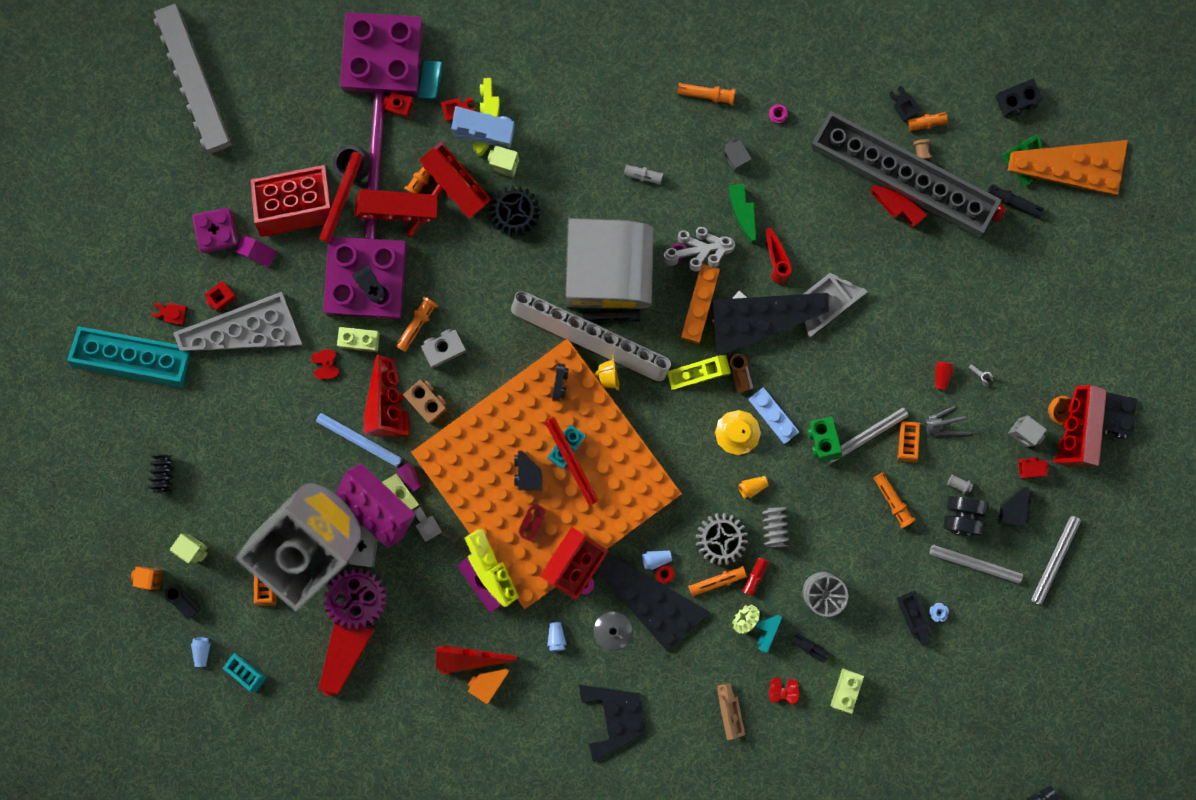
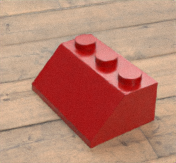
M571 527L541 572L540 577L577 600L608 553V550L574 527Z

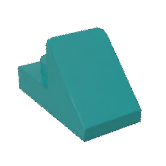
M781 616L769 617L757 622L755 627L766 631L765 634H760L757 644L760 645L759 650L768 652L782 619Z

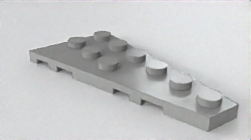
M282 292L173 333L180 351L303 346Z

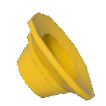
M737 410L726 413L718 421L715 434L718 445L726 452L741 455L750 452L758 445L761 431L758 421L751 413Z

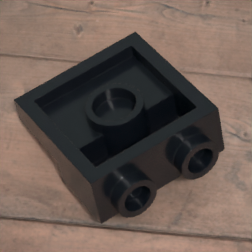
M1106 392L1102 434L1108 435V432L1115 433V437L1121 439L1133 436L1138 399Z

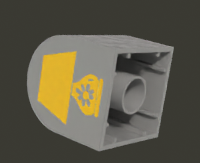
M569 219L566 284L567 308L629 310L652 306L654 228L651 225L633 221Z
M313 483L304 484L252 534L236 559L296 611L348 562L360 540V527L351 509L335 493L321 485Z

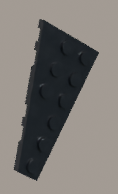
M828 293L713 300L716 356H721L829 312Z
M609 553L606 554L596 570L666 651L710 613Z

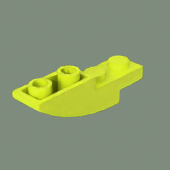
M483 78L484 84H480V96H484V103H480V113L499 117L500 99L499 97H492L491 78ZM473 141V151L477 152L478 157H482L490 144Z
M478 529L465 537L472 553L468 556V559L488 591L504 607L518 599L519 596L504 563L497 562L483 529Z

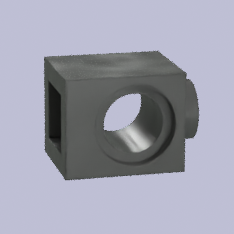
M732 140L725 145L723 154L734 172L751 162L752 159L741 140L737 142Z

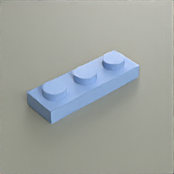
M764 388L748 399L783 444L799 433Z

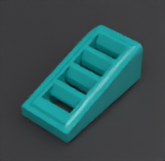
M236 653L231 656L223 667L227 673L250 692H256L267 678V676ZM238 661L239 664L233 671L231 668ZM244 666L245 669L240 675H238L237 673ZM250 671V676L245 680L244 677Z

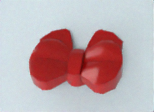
M325 349L312 355L311 361L313 363H322L323 367L313 372L316 378L323 380V378L333 379L339 375L340 371L334 366L333 362L336 357L334 350Z
M773 678L769 683L771 685L768 692L770 701L777 703L780 700H786L791 705L797 703L799 685L796 680L789 679L786 688H782L780 678Z

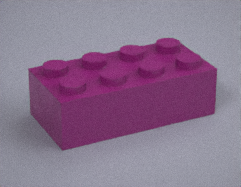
M362 463L346 471L335 493L347 504L356 519L387 549L403 539L416 515Z

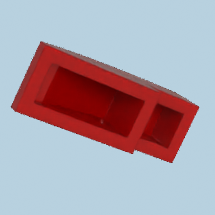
M876 185L869 190L894 219L900 214L912 228L927 216L916 204L892 190Z

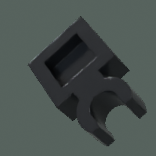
M900 85L897 88L900 95H895L893 91H890L889 96L892 100L897 101L893 107L904 122L921 110L911 95L905 97V90Z

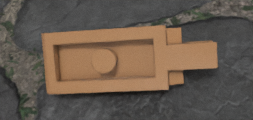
M731 683L717 686L727 740L744 736L745 731L738 697H735L732 692Z

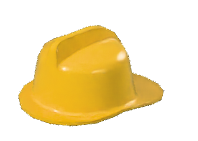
M612 353V360L600 364L595 377L604 388H616L618 391L619 379Z

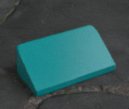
M424 61L418 99L437 101L443 67L442 62Z

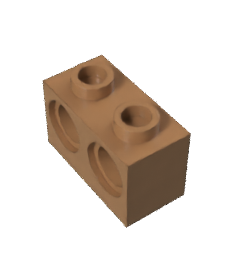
M419 380L403 395L421 416L431 424L447 410L444 406L447 403L440 395L436 397L431 392L434 388L427 380L424 383L422 380ZM418 389L425 390V396L421 399L415 396ZM431 403H437L438 410L434 413L428 411V406Z

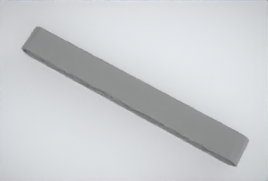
M520 291L515 294L511 306V312L514 315L612 360L613 353L614 362L653 380L662 381L665 379L671 366L670 360L665 356L527 292Z

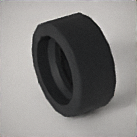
M344 145L337 150L333 157V169L337 176L343 179L345 173L343 163L345 158L350 153H360L363 155V159L354 182L361 181L370 171V156L367 151L356 145Z

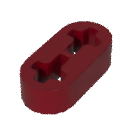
M533 505L528 509L519 528V534L523 539L530 540L537 534L545 517V510L542 506ZM539 508L542 516L536 517L534 522L531 521L533 517L532 509L536 510ZM532 523L531 530L533 534H528L527 537L524 536L525 532L522 529L524 527L527 528Z

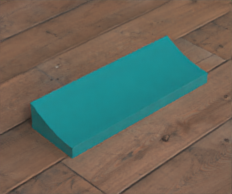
M78 326L67 361L72 368L183 388L191 351H180L177 344Z

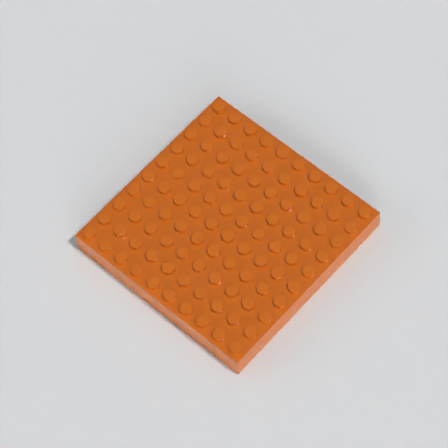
M568 339L564 340L411 452L468 532L471 534L478 529H483L497 562L504 563L519 596L518 601L524 609L555 587L540 577V574L571 527H574L605 549H608L681 495L679 489ZM563 363L566 364L565 368H569L568 378L563 380V387H566L565 398L561 399L560 402H554L552 397L557 364ZM555 417L563 433L569 425H572L586 435L574 454L599 499L597 503L593 505L587 503L567 464L562 470L547 460L548 455L556 445L545 424L547 419ZM519 450H522L542 470V490H518V486H514V475L518 474V467H514V455H518ZM533 505H540L545 510V517L534 538L530 540L523 539L519 534L520 525L528 509ZM539 508L536 510L532 509L533 517L531 521L534 522L536 517H541L542 514ZM532 523L527 528L524 527L522 529L525 532L524 536L527 537L528 534H533L531 530Z

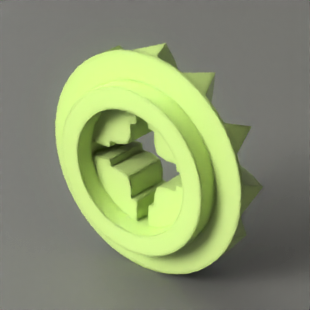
M752 604L750 606L745 605L742 610L739 609V613L734 615L736 619L732 622L734 624L733 629L740 634L752 630L759 620V610Z

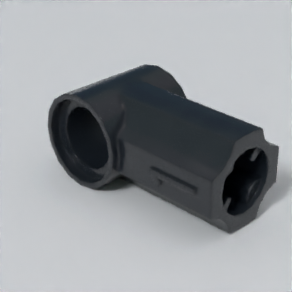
M172 585L165 589L164 598L166 601L173 604L188 620L201 609L180 585ZM173 588L179 593L177 599H173L170 596V591Z

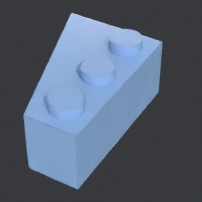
M456 106L451 130L454 138L511 148L515 124L508 117L499 118L487 113H480Z

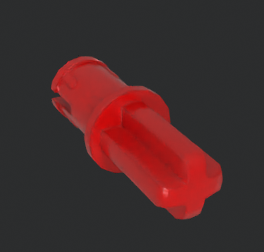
M763 558L758 559L752 573H749L750 577L742 590L743 592L754 596V592L760 581H763L762 577L769 565L767 560Z

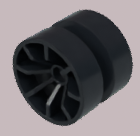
M948 496L946 509L956 512V516H945L943 529L963 536H984L986 523L977 520L976 516H987L989 503L976 499Z

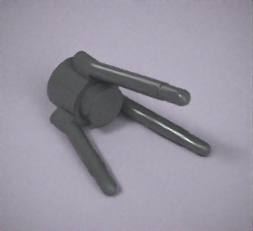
M956 406L928 416L929 419L925 420L928 435L933 434V437L939 435L970 436L972 432L940 431L943 430V425L967 419V416L944 421L939 418L955 410Z

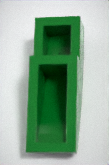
M745 184L729 185L730 204L737 224L748 241L755 243L753 202L746 203Z

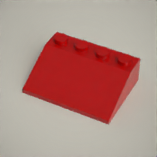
M325 165L251 180L254 223L260 237L325 224L333 204Z

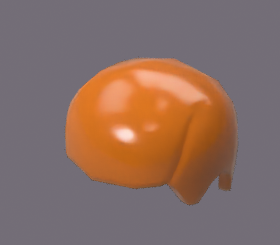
M1059 396L1054 398L1049 404V417L1058 425L1064 426L1065 421L1070 416L1069 407L1072 400L1070 397Z

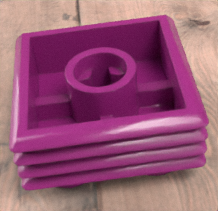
M227 207L192 215L198 249L201 253L238 246L233 214L230 208ZM214 226L219 228V230L216 231V234L211 232V230L214 229Z

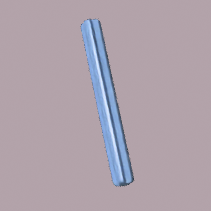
M322 413L318 415L317 423L396 467L401 464V457Z

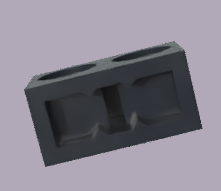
M1034 78L1000 91L995 96L1003 116L1010 115V118L1021 114L1023 109L1027 108L1030 111L1037 108L1038 103L1043 99ZM1024 93H1029L1032 96V100L1026 99ZM1007 100H1012L1015 106H1009Z

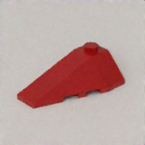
M380 355L375 357L364 412V434L376 437L409 435V417L407 411H402L400 401L404 400L403 394H399L395 385L399 382L392 358Z
M439 645L436 650L435 669L440 670L441 674L451 675V672L515 661L517 655Z

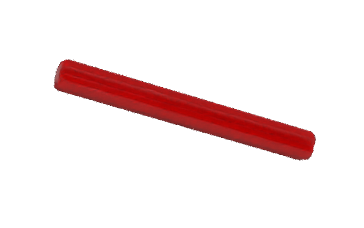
M352 153L320 235V240L329 243L332 239L363 159V155L360 153Z
M555 417L547 419L545 424L589 505L597 503L599 499Z

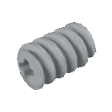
M786 507L767 508L766 511L762 512V515L768 516V518L763 520L764 523L768 524L763 530L769 532L764 535V538L770 540L764 543L765 546H789L783 544V542L789 540L783 536V534L788 533V530L782 528L788 525L787 522L782 521L787 515L781 513V511L786 510Z

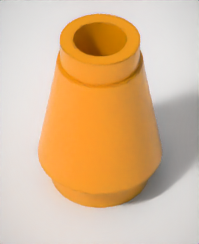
M765 476L744 480L738 485L744 499L747 497L750 499L769 486Z

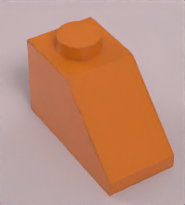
M141 566L136 567L131 574L133 586L149 590L160 589L163 570Z
M504 668L481 673L478 677L473 676L468 683L470 687L468 692L488 704L510 670Z

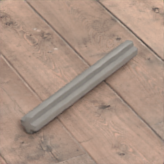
M901 408L840 446L842 457L907 418L909 415L906 409ZM838 459L827 461V463L832 464Z
M1075 516L1069 518L1031 599L1032 602L1038 605L1043 603L1081 522L1079 518Z
M932 545L929 554L1015 583H1021L1023 579L1022 573L936 545Z

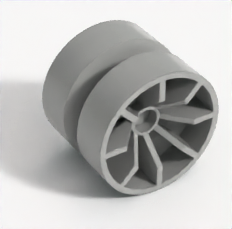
M817 572L811 575L804 583L802 591L804 601L818 615L825 617L834 616L845 608L848 601L847 588L833 574Z

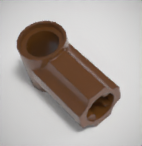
M742 354L732 356L728 363L737 393L754 389L747 366V358ZM735 358L742 360L743 365L741 368L734 366L733 361Z

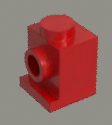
M391 92L390 96L386 95L383 106L386 107L387 113L409 119L414 100L410 96ZM398 100L400 101V105L395 106L394 102Z
M221 281L204 294L208 299L205 301L212 310L216 309L217 311H221L229 303L237 299V296L224 281ZM223 295L224 299L219 302L218 296Z
M1039 457L1027 458L1028 462H1026V458L1018 459L1020 478L1047 476V472H1049L1047 460L1039 461Z

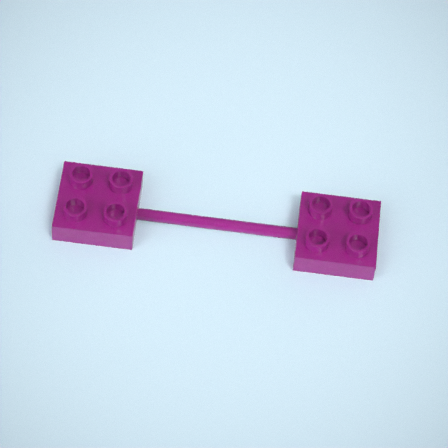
M345 13L340 87L343 92L374 94L370 146L371 167L368 173L367 190L379 191L385 111L383 103L386 94L390 95L391 92H395L404 96H418L423 21L418 16ZM365 219L364 239L332 237L328 243L323 313L325 315L402 320L407 243L405 241L375 239L377 219ZM367 264L385 291V297L379 303L369 300L352 277V274ZM374 289L372 292L375 296H377L378 293Z

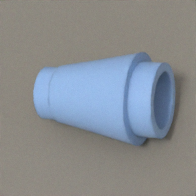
M669 550L647 551L646 554L642 555V560L646 570H653L668 562H672V556Z
M550 623L547 646L550 648V651L565 650V645L567 644L561 623Z
M193 638L191 648L195 667L206 666L211 644L209 643V638Z

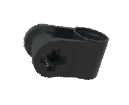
M368 264L352 274V277L369 300L379 303L384 299L385 291ZM374 289L378 293L377 296H375L372 292Z

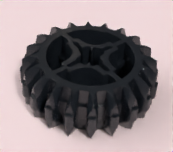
M512 185V191L508 192L507 187H505V194L498 191L497 194L500 198L493 197V201L497 204H490V208L494 210L490 211L489 214L490 216H495L491 221L492 223L498 222L495 228L499 229L502 227V234L509 230L508 236L511 237L513 231H515L516 237H519V231L522 230L523 234L526 235L525 228L532 231L533 227L530 224H538L534 218H540V214L535 212L541 211V207L535 206L539 203V200H533L535 197L534 193L528 196V188L522 192V186H519L518 191H515V187ZM511 197H520L514 203L504 202ZM525 200L531 207L530 216L522 210ZM500 207H503L508 212L506 222L500 217ZM518 207L519 213L512 215L511 209ZM516 219L525 220L520 225H511Z

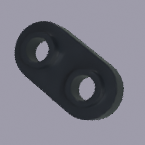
M563 363L557 364L552 397L554 402H560L561 399L565 398L566 387H563V380H567L569 368H565L566 364Z

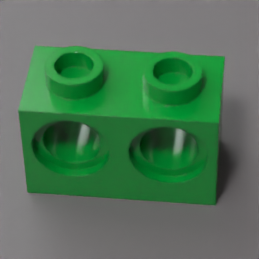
M833 417L810 421V428L807 431L809 439L814 440L815 446H812L814 458L818 457L819 463L842 458V451ZM823 428L827 432L825 434H818L817 430ZM824 446L831 447L829 452H823L821 449Z

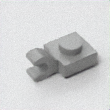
M421 507L413 511L420 521L416 527L425 542L442 533L433 516L427 518Z

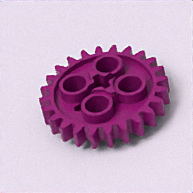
M352 568L351 574L344 570L343 577L337 574V581L331 579L333 586H326L329 592H324V597L328 599L323 600V603L328 605L325 607V612H330L328 618H334V625L340 622L341 629L347 625L348 631L351 630L352 626H355L356 631H358L359 626L362 625L366 629L367 623L371 626L374 625L373 619L380 620L378 614H384V610L381 607L387 606L386 602L383 601L387 599V595L383 594L385 587H380L382 581L375 582L377 579L376 575L370 578V571H367L364 575L362 569L355 573L354 568ZM352 584L359 585L355 590L349 588ZM368 595L374 597L372 601L364 600V598ZM339 598L346 599V602L343 604H338L336 601ZM353 610L361 611V613L358 616H353L351 614Z

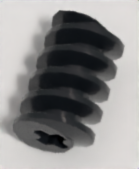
M151 455V458L156 460L150 462V465L155 467V469L149 470V473L154 475V477L148 478L149 481L154 483L148 485V488L153 490L151 493L172 494V491L167 488L173 486L168 480L174 478V476L169 474V472L175 471L174 468L169 466L175 463L174 460L170 459L174 455Z

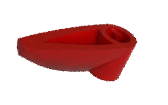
M772 228L766 229L767 245L773 266L771 279L777 284H783L790 276L792 267L778 237Z

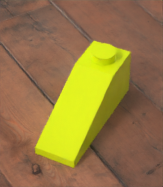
M722 355L670 370L667 374L671 389L674 390L731 374L727 356Z

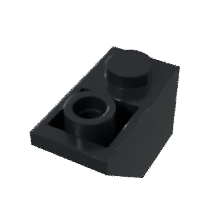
M519 450L518 455H514V467H518V474L514 475V486H518V490H542V470L522 450Z
M1021 487L1000 504L999 524L1026 526L1030 517V513L1027 511L1028 503L1031 502L1029 487Z

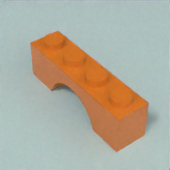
M705 264L701 265L680 340L699 345L719 275V268L710 267Z

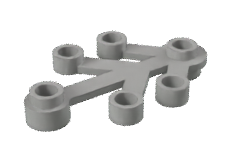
M705 227L696 229V238L700 240L705 239L712 244H706L689 237L687 231H680L678 233V241L693 247L678 251L674 248H669L664 252L663 261L665 264L673 266L678 263L679 258L698 254L696 258L691 259L690 269L699 271L711 251H716L715 254L708 257V265L710 267H717L722 256L734 250L735 241L730 237L718 238L707 233L708 231Z

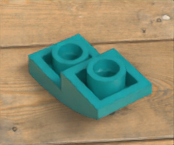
M569 425L563 433L575 453L586 435L572 425ZM555 445L547 460L563 470L566 462L557 445Z

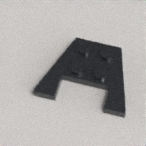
M579 685L582 703L602 700L609 740L589 743L592 761H596L646 733L639 693Z

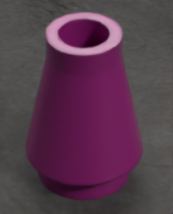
M409 462L396 470L398 477L412 492L422 486L414 466Z

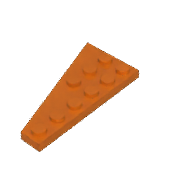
M1128 140L1015 151L1010 155L1007 172L1116 196L1119 193Z

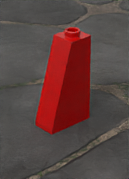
M340 622L333 626L318 690H322L323 694L328 696L340 693L371 639L375 628L366 627L364 629L361 625L358 631H356L355 626H352L351 630L348 631L347 625L342 629L340 628Z

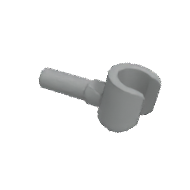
M971 364L969 366L981 378L982 384L985 387H989V383L985 379L988 378L994 381L990 372L983 373Z

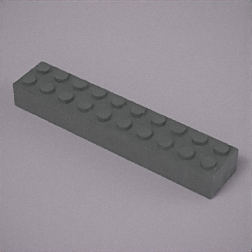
M832 111L829 112L812 143L811 150L884 188L906 197L914 204L979 238L984 233L1001 202V199Z

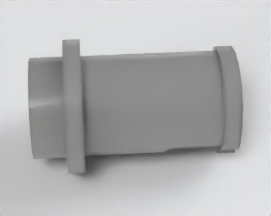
M951 474L947 482V486L961 491L963 495L965 493L969 494L973 487L969 480L965 481Z

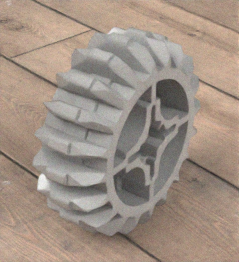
M716 513V520L714 521L711 516H708L710 523L702 521L705 528L698 527L697 529L702 532V535H696V538H701L702 541L697 542L696 545L703 546L699 553L706 551L707 553L703 558L707 559L710 555V563H713L716 558L718 559L717 565H721L722 559H724L725 565H728V558L732 562H736L735 554L739 558L742 557L741 553L738 552L739 549L746 551V548L742 547L741 544L748 543V540H742V536H747L748 534L747 532L741 533L740 530L744 529L745 526L742 525L738 528L739 519L734 523L732 522L733 515H730L727 520L726 513L722 514V519H719V514ZM721 523L730 525L736 533L726 534ZM716 524V536L706 539L708 530ZM720 531L724 534L723 536H731V538L724 541L723 545L717 541L712 542V540L720 537ZM738 539L735 549L728 554V542ZM717 544L720 547L722 556L713 553L707 545Z

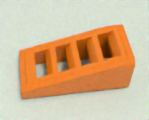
M901 421L897 461L917 463L920 423ZM905 428L915 429V433L905 432ZM904 436L915 437V440L904 439ZM904 444L914 445V448L904 447ZM903 452H910V453H913V455H912V454H903Z
M254 575V604L256 606L276 605V593L270 588L269 591H260V588H267L268 586L260 583V579ZM269 595V598L267 599L260 598V596Z

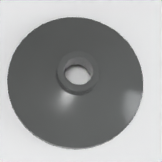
M607 612L596 621L594 637L597 643L604 649L619 650L629 643L632 637V626L628 618L623 614ZM611 628H615L617 630V633L615 635H611L609 633V630Z

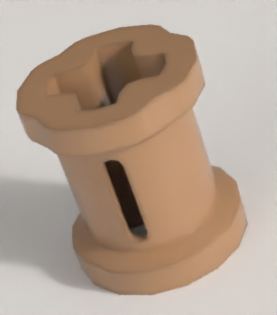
M917 140L913 143V146L916 147L917 156L926 161L932 160L933 158L929 150L930 140Z

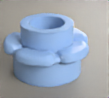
M936 603L930 608V615L934 621L943 622L948 618L949 610L942 603Z

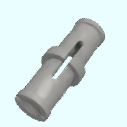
M626 164L624 176L640 179V182L648 181L661 185L663 173L647 170V167L639 168Z

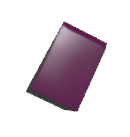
M245 235L242 236L235 250L236 253L267 268L270 267L277 253L271 247Z

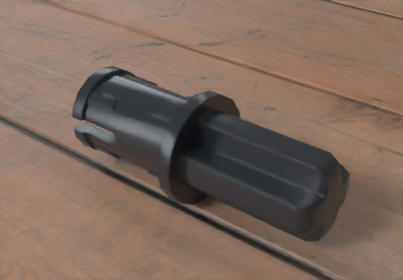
M798 632L791 644L805 651L806 655L810 654L823 663L829 656L827 651L814 644L815 641H809Z

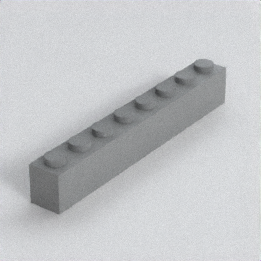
M176 4L154 11L156 16L154 19L155 25L158 30L161 29L163 34L160 36L164 47H168V59L171 64L174 63L176 70H173L177 81H181L183 86L180 88L181 93L189 102L187 109L191 116L194 115L196 120L193 122L197 133L200 132L202 139H200L202 148L204 150L207 149L212 154L232 146L180 9Z

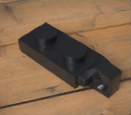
M912 591L897 597V602L913 637H918L923 646L931 643L927 633L931 632L930 625L916 592Z

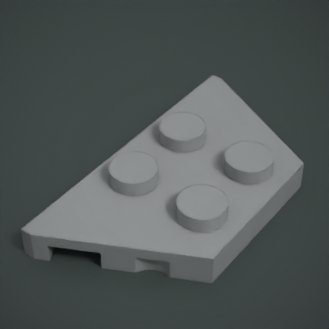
M832 273L821 279L804 294L828 293L829 312L805 321L808 337L810 338L868 291L853 285L847 280H842Z

